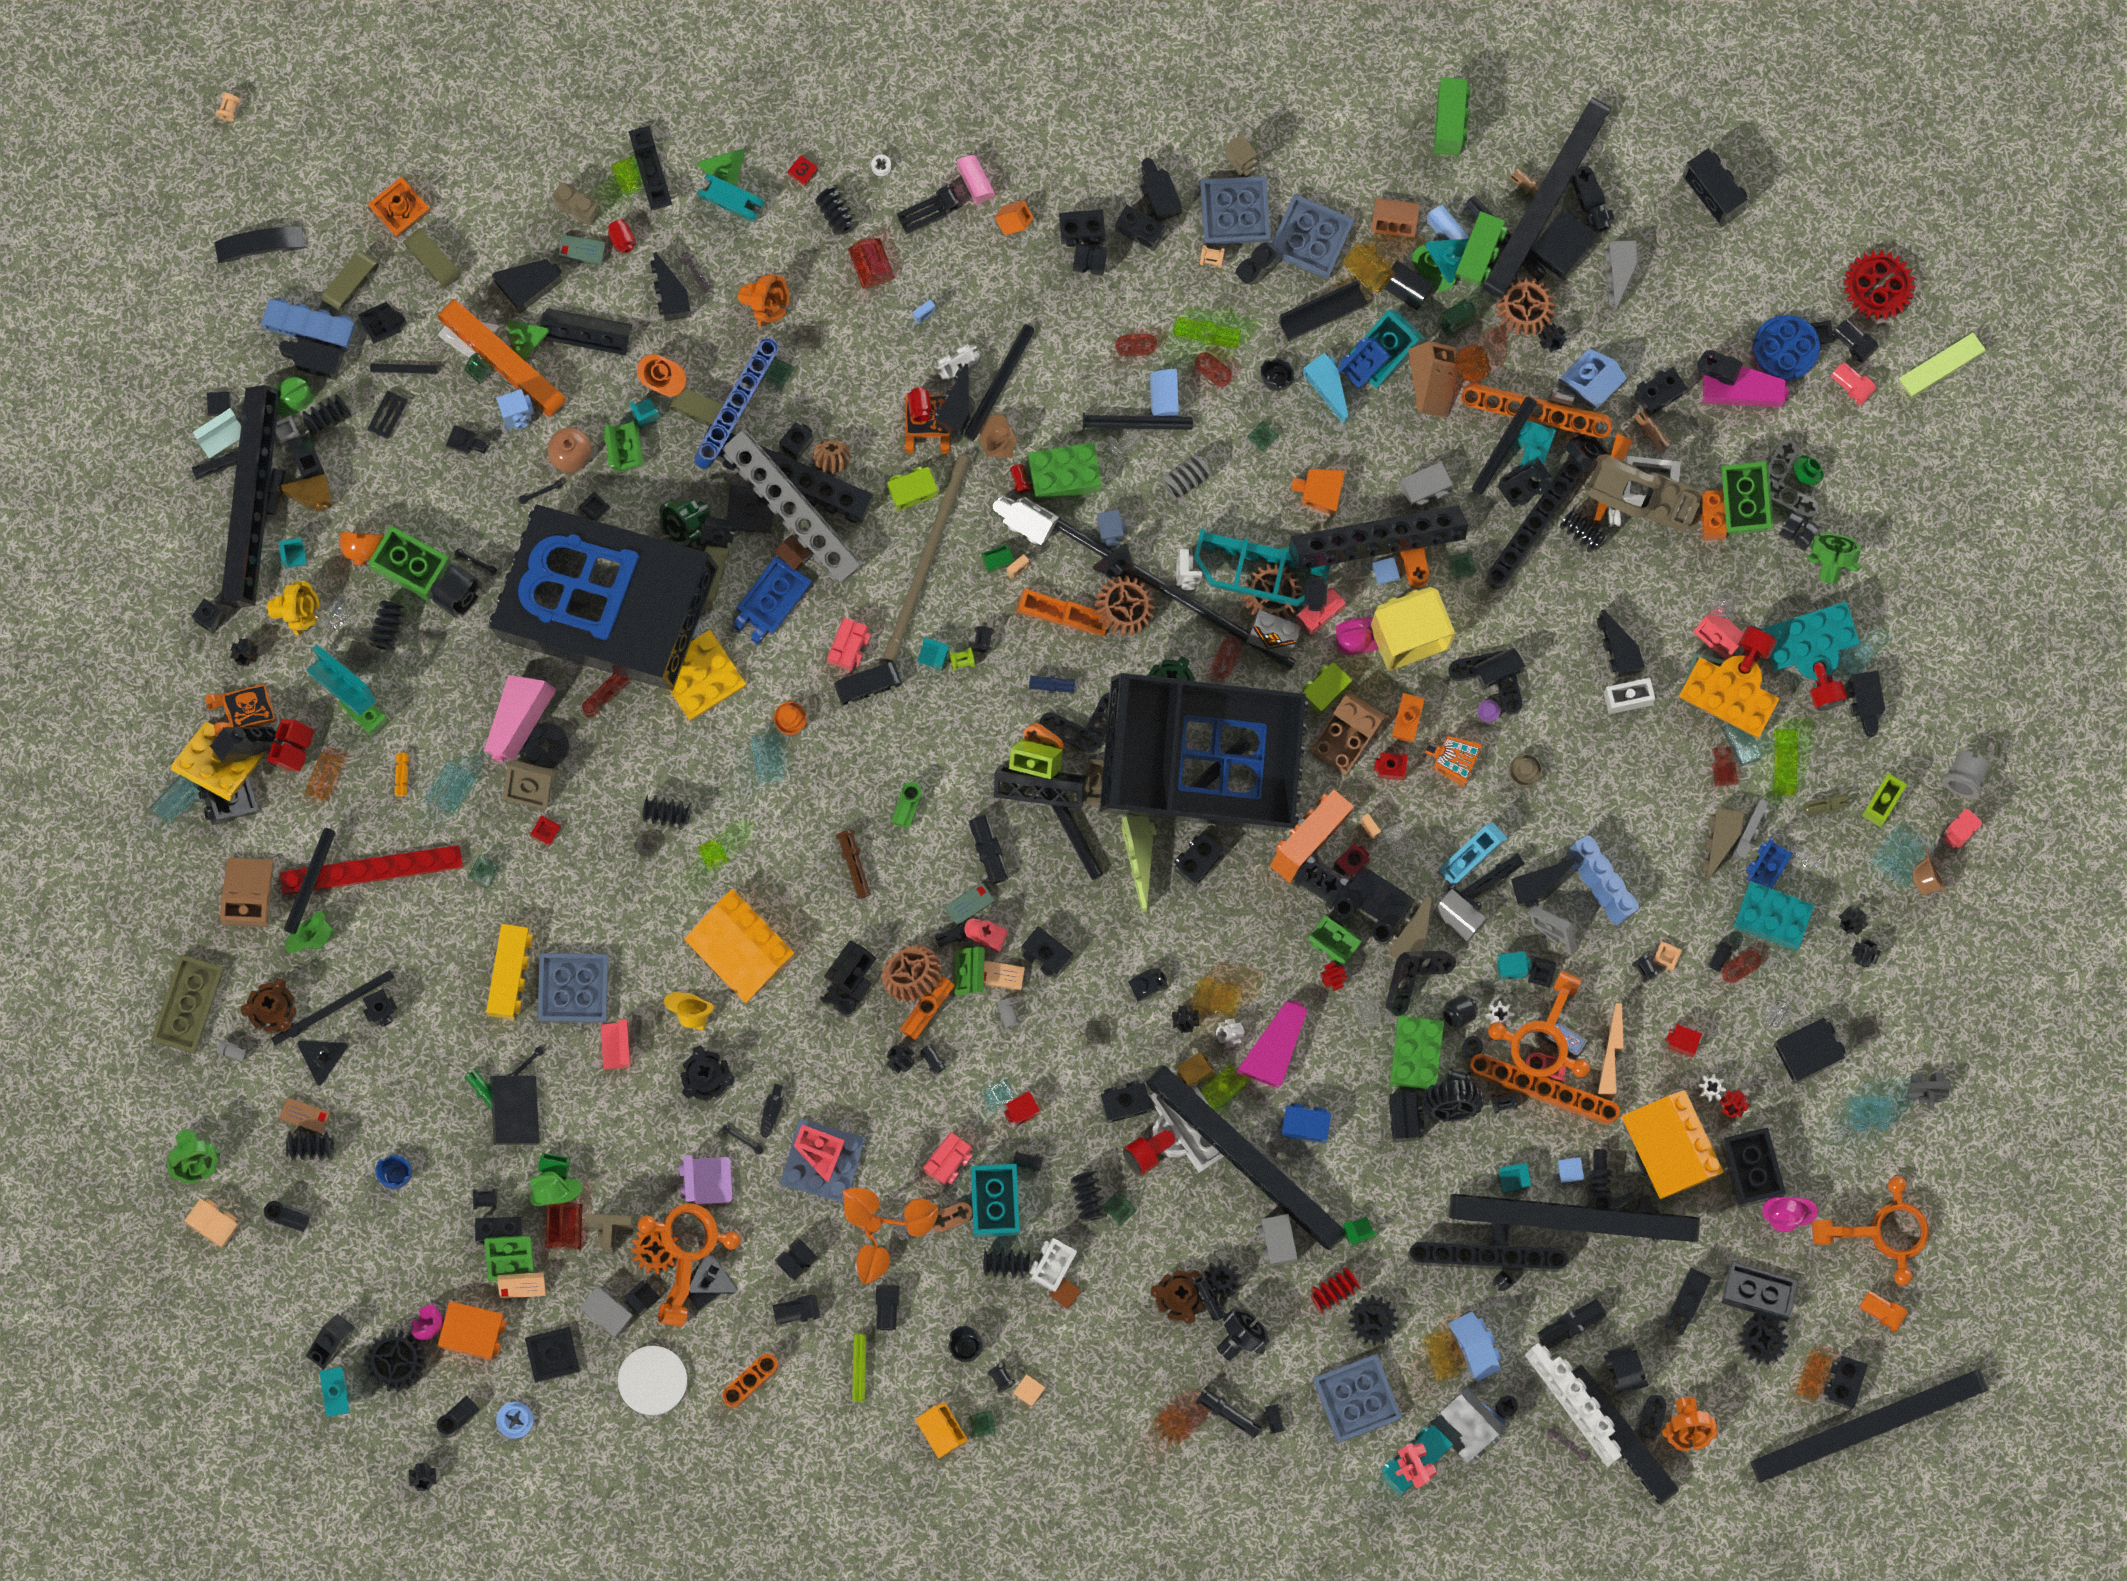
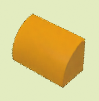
M946 1402L933 1406L915 1419L938 1459L969 1441Z

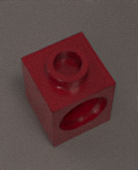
M1354 843L1335 861L1334 866L1343 876L1348 874L1353 879L1361 866L1366 867L1369 864L1370 859L1368 856L1370 855L1364 847H1358ZM1354 856L1359 859L1360 863L1352 866L1348 863L1347 859Z

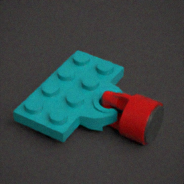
M1847 601L1761 628L1773 635L1777 641L1769 657L1774 672L1796 665L1802 675L1807 679L1816 681L1817 687L1809 691L1815 710L1824 711L1846 703L1847 697L1842 681L1834 682L1832 675L1839 667V651L1860 645Z

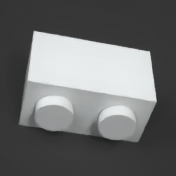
M1650 678L1608 686L1604 691L1609 714L1652 706L1655 701Z

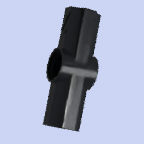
M981 815L969 820V826L976 842L975 848L977 853H979L980 862L984 865L990 885L1008 880V873L1001 857L1003 856L997 837H994L987 815Z
M1595 1299L1575 1311L1574 1309L1557 1319V1322L1537 1332V1335L1542 1345L1550 1349L1567 1338L1571 1339L1576 1334L1582 1333L1588 1326L1602 1320L1607 1315L1601 1303Z

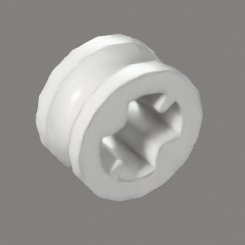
M885 155L875 156L871 162L873 173L877 176L887 175L891 170L890 159ZM881 161V163H883V161H885L886 169L881 170L880 168V170H878L877 162Z
M1611 507L1607 508L1608 527H1612L1614 524L1620 527V510L1611 509Z

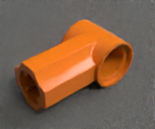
M1870 1290L1859 1306L1861 1310L1878 1319L1881 1325L1889 1326V1330L1893 1332L1899 1330L1908 1314V1311L1894 1302H1888Z

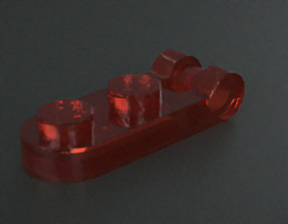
M612 674L582 704L585 717H595L596 709L603 702L608 703L614 697V691L619 686L621 688L626 686L631 679Z

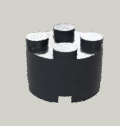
M451 564L446 569L445 575L440 582H435L430 590L433 593V602L454 618H458L457 614L464 615L479 597L476 595L477 589L482 590V582L462 567Z
M1634 1342L1607 1351L1608 1354L1604 1355L1609 1372L1614 1370L1616 1375L1612 1377L1616 1392H1622V1395L1649 1386L1647 1380L1642 1381L1646 1377L1637 1350L1632 1351V1349H1635Z

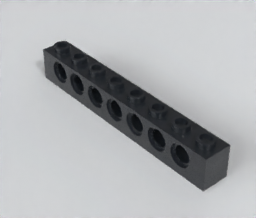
M730 433L729 437L727 438L723 446H725L736 435ZM712 435L715 440H720L718 436ZM760 446L782 472L791 473L792 476L789 480L811 505H822L824 510L831 514L838 512L845 515L844 518L852 523H857V521L863 523L873 502L872 493ZM744 451L743 454H747L751 457V459L748 462H745L749 464L752 460V456L748 451ZM702 452L704 457L710 458L709 454ZM719 452L715 460L722 462V465L729 470L734 471L735 468L740 470L735 463L731 464L724 457V453ZM759 468L757 470V477L764 480L767 473ZM805 480L812 483L806 489L800 486V483ZM824 489L832 491L829 497H823L820 493ZM844 498H850L853 501L849 506H844L840 502Z
M1457 505L1291 536L1289 554L1297 571L1465 540L1468 523L1460 506Z

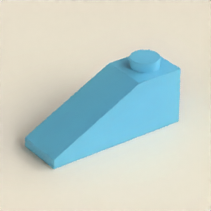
M1323 353L1303 368V375L1341 422L1345 424L1348 421V411L1337 368L1338 364L1332 356L1328 357Z
M1494 823L1485 825L1438 870L1450 884L1455 886L1492 855L1508 838Z

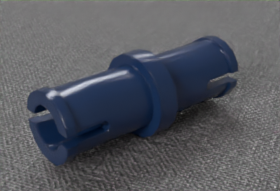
M1030 675L1029 690L1035 689L1046 690L1049 693L1057 691L1074 694L1075 679L1055 678L1053 675H1050V677Z

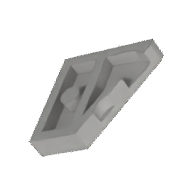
M1536 906L1529 911L1532 925L1536 929L1544 933L1554 943L1559 939L1566 944V952L1572 956L1577 951L1572 925L1567 919L1559 918L1549 910Z

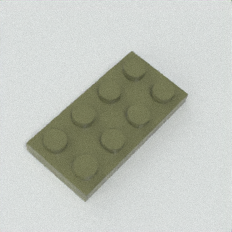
M180 954L151 1038L152 1042L196 1054L224 972L223 967Z

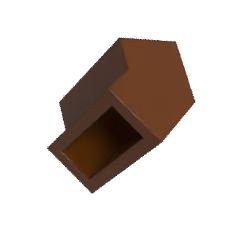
M793 535L785 539L775 550V553L793 570H799L812 554Z

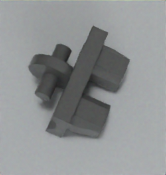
M1943 1072L1932 1074L1931 1082H1924L1922 1074H1912L1907 1092L1908 1100L1919 1099V1103H1927L1928 1109H1934L1935 1102H1942V1098H1949L1951 1082L1946 1080Z

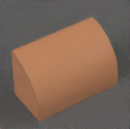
M1376 198L1371 232L1415 238L1419 204Z

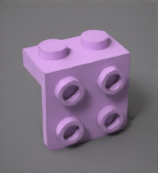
M683 1156V1162L679 1163L680 1176H684L685 1185H681V1199H686V1204L703 1205L730 1203L732 1201L731 1161L728 1157L693 1159V1156Z

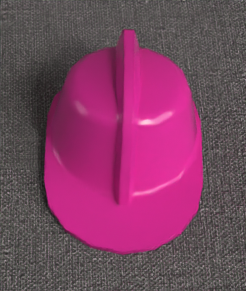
M1358 618L1338 624L1336 626L1337 651L1344 655H1356L1377 650L1378 646L1370 628L1373 619Z
M1774 1197L1766 1201L1762 1208L1765 1219L1770 1222L1774 1229L1780 1232H1790L1797 1226L1808 1225L1816 1219L1818 1214L1816 1204L1806 1198Z

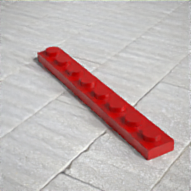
M460 845L323 865L313 891L462 869ZM308 868L280 872L283 895L298 893Z

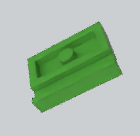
M977 946L976 948L955 950L954 995L964 996L984 992V947Z

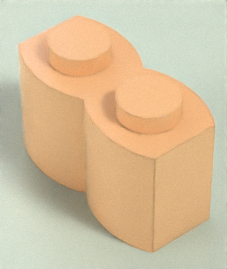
M207 1198L206 1201L199 1199L184 1222L223 1249L239 1227L236 1223L237 1218L227 1211L222 1214L216 1210L219 1206Z

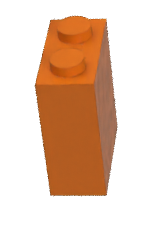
M449 1301L438 1347L493 1361L494 1356H499L501 1343L498 1340L500 1333L504 1334L507 1321L504 1320L505 1316L502 1313Z

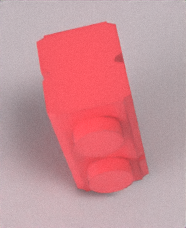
M1330 587L1327 590V606L1322 607V611H1309L1308 607H1306L1297 614L1296 621L1311 637L1332 620L1335 614L1338 615L1343 611L1346 603Z
M843 618L828 654L827 663L853 672L855 666L859 667L863 655L860 654L863 646L867 647L871 634L868 633V626Z
M1965 809L1943 833L1944 843L1951 849L1959 850L1980 828L1982 821L1969 809Z
M950 1132L924 1165L923 1171L944 1187L947 1183L952 1185L959 1176L957 1170L960 1166H966L972 1159L973 1155L970 1154L972 1147Z

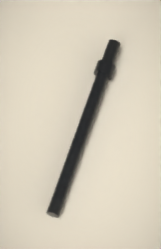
M391 970L296 1024L291 1023L292 1027L288 1031H282L271 1038L274 1045L276 1046L290 1037L293 1039L300 1035V1031L393 979L394 976Z

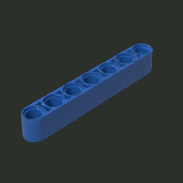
M764 338L756 347L695 453L694 462L698 467L707 469L714 463L778 351V345L773 339ZM762 349L768 350L770 354L764 353ZM752 366L758 367L760 371L754 370ZM742 383L748 384L750 388H745ZM732 400L739 402L740 406L735 405ZM722 418H727L730 423L724 422ZM712 435L718 436L720 440H715ZM702 452L709 454L710 458L704 457Z

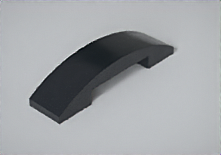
M650 125L628 131L651 211L672 205Z
M300 226L255 230L226 237L215 242L218 264L240 260V257L279 250L287 252L306 248L303 229Z

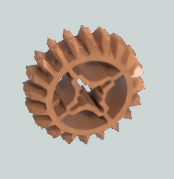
M1524 277L1522 283L1516 278L1514 284L1511 283L1503 299L1497 298V301L1500 302L1496 304V309L1500 310L1497 313V317L1503 318L1501 321L1502 325L1509 323L1508 331H1511L1513 327L1516 328V335H1519L1520 330H1524L1525 337L1528 336L1529 330H1531L1533 335H1536L1537 328L1542 331L1545 325H1550V318H1553L1555 315L1552 311L1556 308V304L1552 303L1554 295H1548L1550 288L1542 289L1544 286L1543 282L1536 285L1535 278L1528 282V278ZM1518 292H1522V296L1519 300L1508 302L1511 296ZM1530 292L1537 295L1540 300L1533 299L1530 296ZM1525 298H1526L1527 306L1529 307V309H1528V311H1527V314H1526V309H1525V307L1523 306V303H1524ZM1510 310H1512V312L1520 314L1522 320H1519L1516 317H1514ZM1538 310H1544L1540 317L1529 321L1530 314L1538 312Z
M1266 564L1265 571L1259 566L1257 568L1258 574L1252 571L1250 573L1252 579L1245 580V584L1248 585L1246 588L1255 589L1258 584L1264 592L1269 593V590L1273 591L1275 583H1270L1267 580L1264 581V579L1277 578L1279 564H1275L1274 569H1271L1270 564ZM1284 566L1277 595L1283 596L1282 590L1288 585L1291 591V598L1298 599L1303 596L1299 594L1303 587L1296 586L1300 583V579H1292L1295 572L1291 571L1287 574V567ZM1243 596V601L1248 602L1246 609L1254 607L1251 612L1252 616H1255L1259 610H1262L1277 617L1282 616L1283 619L1288 620V613L1294 616L1296 613L1294 608H1300V606L1297 607L1267 599H1262L1258 602L1254 596ZM1272 603L1279 607L1282 606L1279 609H1268L1266 607Z
M1120 576L1115 578V582L1110 579L1107 585H1103L1100 588L1102 592H1098L1096 595L1099 600H1096L1094 605L1100 608L1095 613L1096 615H1102L1099 619L1100 623L1106 621L1105 629H1108L1110 626L1113 627L1112 634H1116L1118 630H1120L1121 636H1124L1126 631L1130 636L1135 631L1140 633L1143 630L1142 626L1147 627L1149 625L1148 620L1153 618L1150 612H1153L1155 607L1149 604L1154 602V598L1147 597L1151 590H1143L1145 583H1141L1138 586L1137 578H1134L1132 582H1130L1129 576H1125L1123 581ZM1117 591V602L1108 606L1110 594ZM1127 591L1134 594L1137 598L1130 597ZM1124 603V605H1128L1129 608L1126 610V607H1121L1120 605ZM1141 606L1139 619L1133 621V610ZM1112 614L1119 615L1122 621L1115 618Z
M915 944L913 948L907 945L905 950L899 948V952L897 954L892 953V959H886L887 965L882 967L883 974H881L884 988L890 996L895 997L898 1001L903 1000L906 1003L910 999L916 1002L918 997L924 999L926 993L932 994L931 988L938 987L936 981L941 980L940 973H942V967L940 966V960L934 951L928 949L925 945L920 947L918 944Z

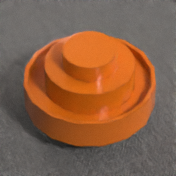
M795 702L781 704L774 713V724L777 730L787 736L800 733L807 723L804 708Z

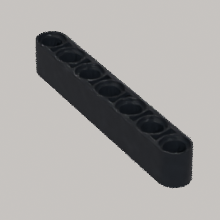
M1570 459L1563 465L1551 482L1550 489L1541 496L1490 568L1487 583L1491 588L1501 589L1506 585L1580 480L1583 469L1576 459ZM1574 468L1578 474L1575 476L1569 475L1567 469ZM1561 485L1565 488V492L1558 493L1554 487ZM1549 503L1553 509L1546 511L1542 508V504ZM1533 520L1538 521L1541 527L1532 528L1529 522ZM1519 538H1524V539H1526L1527 542H1528V545H1526V546H1521V545H1519V544L1517 543V539H1519ZM1506 556H1512L1515 558L1516 562L1513 564H1509L1505 561L1504 558ZM1495 573L1501 574L1503 580L1500 582L1495 581L1492 575Z
M1416 1242L1408 1252L1410 1262L1420 1266L1559 1272L1568 1261L1567 1255L1563 1250L1553 1248ZM1417 1248L1422 1249L1425 1257L1423 1259H1416L1413 1256V1250ZM1445 1250L1448 1258L1446 1260H1439L1436 1257V1251ZM1459 1252H1469L1471 1259L1466 1262L1462 1261L1459 1258ZM1484 1252H1490L1494 1260L1487 1263L1483 1261L1481 1255ZM1513 1253L1516 1256V1262L1514 1264L1507 1263L1504 1257L1505 1254ZM1528 1255H1537L1539 1264H1530L1527 1259ZM1558 1255L1561 1257L1562 1265L1554 1266L1550 1260L1551 1256Z
M1581 1364L1571 1371L1576 1379L1580 1378L1587 1388L1585 1391L1590 1398L1594 1397L1601 1407L1599 1410L1604 1417L1607 1415L1614 1423L1615 1427L1613 1429L1615 1432L1609 1436V1439L1617 1442L1621 1448V1457L1623 1459L1626 1458L1628 1461L1627 1465L1637 1478L1640 1476L1644 1487L1651 1496L1654 1495L1657 1498L1655 1501L1662 1505L1678 1493L1679 1490L1675 1483L1589 1372Z

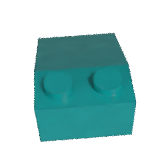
M1387 310L1364 336L1365 339L1374 338L1391 356L1369 382L1378 389L1409 360L1408 349L1423 344L1427 340L1397 310ZM1354 348L1350 352V355L1356 350V348Z

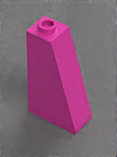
M1707 360V365H1710L1711 361ZM1744 366L1740 370L1735 385L1732 386L1703 375L1702 403L1782 407L1784 402L1788 401L1789 388L1785 387V380Z
M1290 1000V1003L1285 1002L1236 1070V1074L1279 1088L1282 1085L1308 1009L1303 1008V1004L1297 1001Z

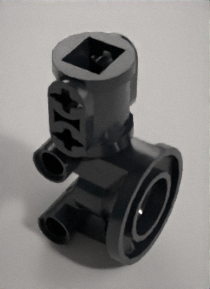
M1312 853L1297 875L1293 885L1297 888L1302 886L1325 901V906L1329 909H1332L1334 906V911L1339 919H1351L1356 910L1360 908L1378 920L1372 929L1374 940L1381 945L1388 944L1415 900L1364 866H1361L1352 880L1351 876L1348 874L1343 876L1318 860L1319 856ZM1316 870L1318 877H1312L1310 880L1308 872H1314ZM1334 882H1336V891L1331 890L1330 892H1328L1329 889L1327 888V884L1329 883L1332 885ZM1349 904L1351 906L1349 913H1339L1340 905ZM1381 928H1386L1389 931V935L1385 939L1377 937L1376 933Z

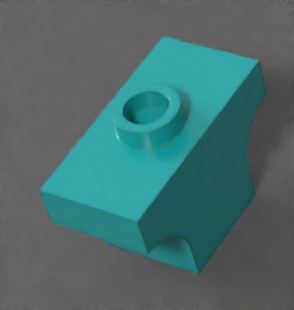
M343 1367L319 1371L326 1417L349 1414L350 1399Z

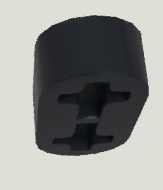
M1660 1395L1650 1396L1644 1406L1639 1430L1646 1438L1652 1439L1661 1431L1666 1411V1401ZM1657 1399L1659 1400V1405H1662V1409L1658 1408L1656 1414L1652 1415L1653 1407L1649 1406V1404ZM1653 1418V1426L1657 1429L1648 1434L1644 1425H1648L1650 1419Z

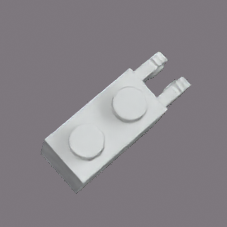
M1002 496L993 503L994 511L1005 518L1003 523L1007 524L1010 530L1027 536V539L1034 544L1042 545L1050 536L1059 519L1058 516L1026 497L1014 501Z

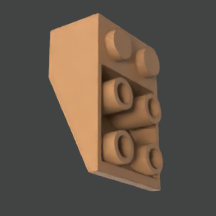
M1429 341L1409 348V363L1412 369V383L1415 388L1418 412L1441 418L1448 417L1459 370L1456 347Z
M1349 692L1344 696L1309 751L1344 775H1347L1378 732L1387 716L1352 692Z
M227 859L220 909V921L223 925L269 927L273 860Z

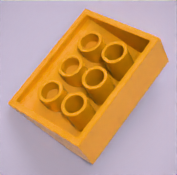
M733 888L712 907L684 938L693 950L745 1004L796 958L791 948Z
M1685 1090L1666 1096L1621 1116L1660 1199L1704 1184L1724 1173Z

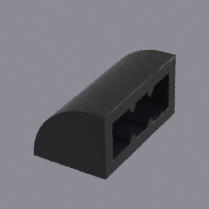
M1396 260L1383 280L1381 287L1418 311L1432 291L1433 283Z
M1512 647L1471 667L1482 689L1485 690L1524 672L1525 664L1516 649Z

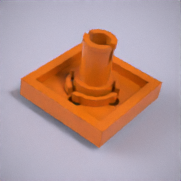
M402 176L368 203V207L396 238L431 211L428 205Z

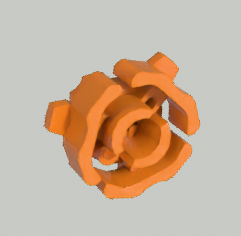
M762 275L756 284L749 282L748 285L744 284L740 287L738 301L743 305L751 306V309L755 311L754 318L757 319L758 326H766L767 322L780 321L786 314V309L780 308L779 305H789L790 293L786 286V280L780 275Z
M1690 1396L1686 1398L1681 1397L1676 1401L1678 1415L1672 1417V1422L1666 1424V1428L1662 1430V1435L1677 1450L1689 1451L1691 1449L1689 1439H1692L1694 1449L1699 1450L1708 1446L1711 1440L1716 1438L1718 1427L1715 1418L1710 1417V1414L1707 1412L1698 1411L1695 1398Z

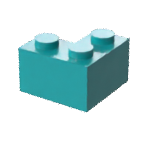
M1528 420L1525 422L1512 444L1525 450L1520 466L1537 457L1544 465L1556 431L1555 429Z

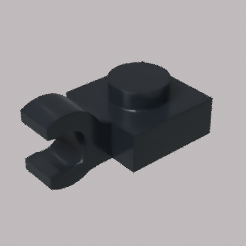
M454 425L446 443L448 448L467 455L470 449L485 454L488 447L485 441L474 439L476 436L475 432Z

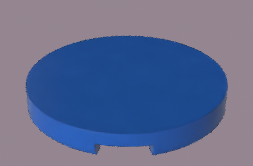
M1775 316L1767 320L1757 331L1753 344L1754 357L1759 367L1766 374L1785 381L1796 380L1808 374L1816 365L1820 353L1819 337L1814 327L1801 317Z

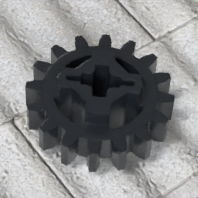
M1371 1295L1370 1301L1363 1297L1361 1305L1357 1302L1354 1304L1357 1310H1350L1349 1314L1354 1317L1348 1320L1349 1324H1354L1350 1332L1358 1333L1355 1338L1356 1340L1361 1337L1364 1338V1345L1367 1344L1368 1340L1372 1341L1373 1346L1376 1345L1377 1340L1384 1344L1385 1336L1389 1339L1393 1336L1390 1330H1397V1327L1393 1325V1323L1398 1322V1318L1393 1317L1396 1309H1389L1390 1301L1386 1304L1382 1303V1296L1378 1301L1375 1300L1374 1295ZM1378 1306L1379 1308L1377 1310H1369L1366 1307ZM1385 1313L1388 1316V1327L1383 1322ZM1359 1314L1363 1318V1326L1361 1328L1358 1324ZM1368 1316L1372 1318L1374 1316H1377V1323L1379 1325H1376L1375 1323L1370 1325L1368 1323L1370 1320ZM1369 1331H1377L1379 1335H1368L1367 1333Z
M1758 1315L1756 1322L1753 1318H1750L1748 1320L1750 1326L1744 1324L1742 1328L1745 1332L1738 1334L1739 1337L1743 1338L1738 1343V1346H1744L1745 1348L1741 1354L1748 1353L1747 1360L1756 1359V1365H1759L1761 1360L1764 1361L1765 1366L1769 1365L1770 1359L1774 1363L1777 1362L1778 1358L1776 1355L1782 1357L1785 1353L1781 1349L1788 1347V1344L1783 1342V1340L1788 1338V1335L1782 1334L1785 1326L1779 1328L1777 1326L1779 1320L1771 1322L1770 1317H1766L1763 1320L1762 1316ZM1767 1326L1772 1328L1775 1333L1773 1334L1767 1330ZM1756 1327V1335L1748 1338L1750 1331ZM1761 1335L1769 1340L1765 1346H1763V1342L1758 1341ZM1778 1343L1776 1350L1770 1354L1771 1345ZM1751 1347L1758 1349L1760 1354L1755 1353Z

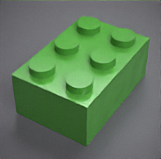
M1441 77L1437 95L1433 154L1459 156L1461 149H1465L1468 129L1464 128L1467 127L1469 119L1468 103L1471 93V87H1467V79Z
M1480 211L1456 271L1457 279L1480 288L1482 283L1486 282L1491 273L1490 263L1495 264L1499 254L1498 243H1503L1507 234L1505 220Z
M1094 443L1028 453L1035 502L1101 492L1102 484Z
M1763 461L1721 466L1727 533L1729 535L1774 531L1768 463Z
M390 526L368 565L371 571L429 602L433 595L430 591L433 584L437 581L440 582L451 562L448 556Z
M1398 1016L1389 1087L1424 1091L1430 1085L1437 1083L1444 1021Z

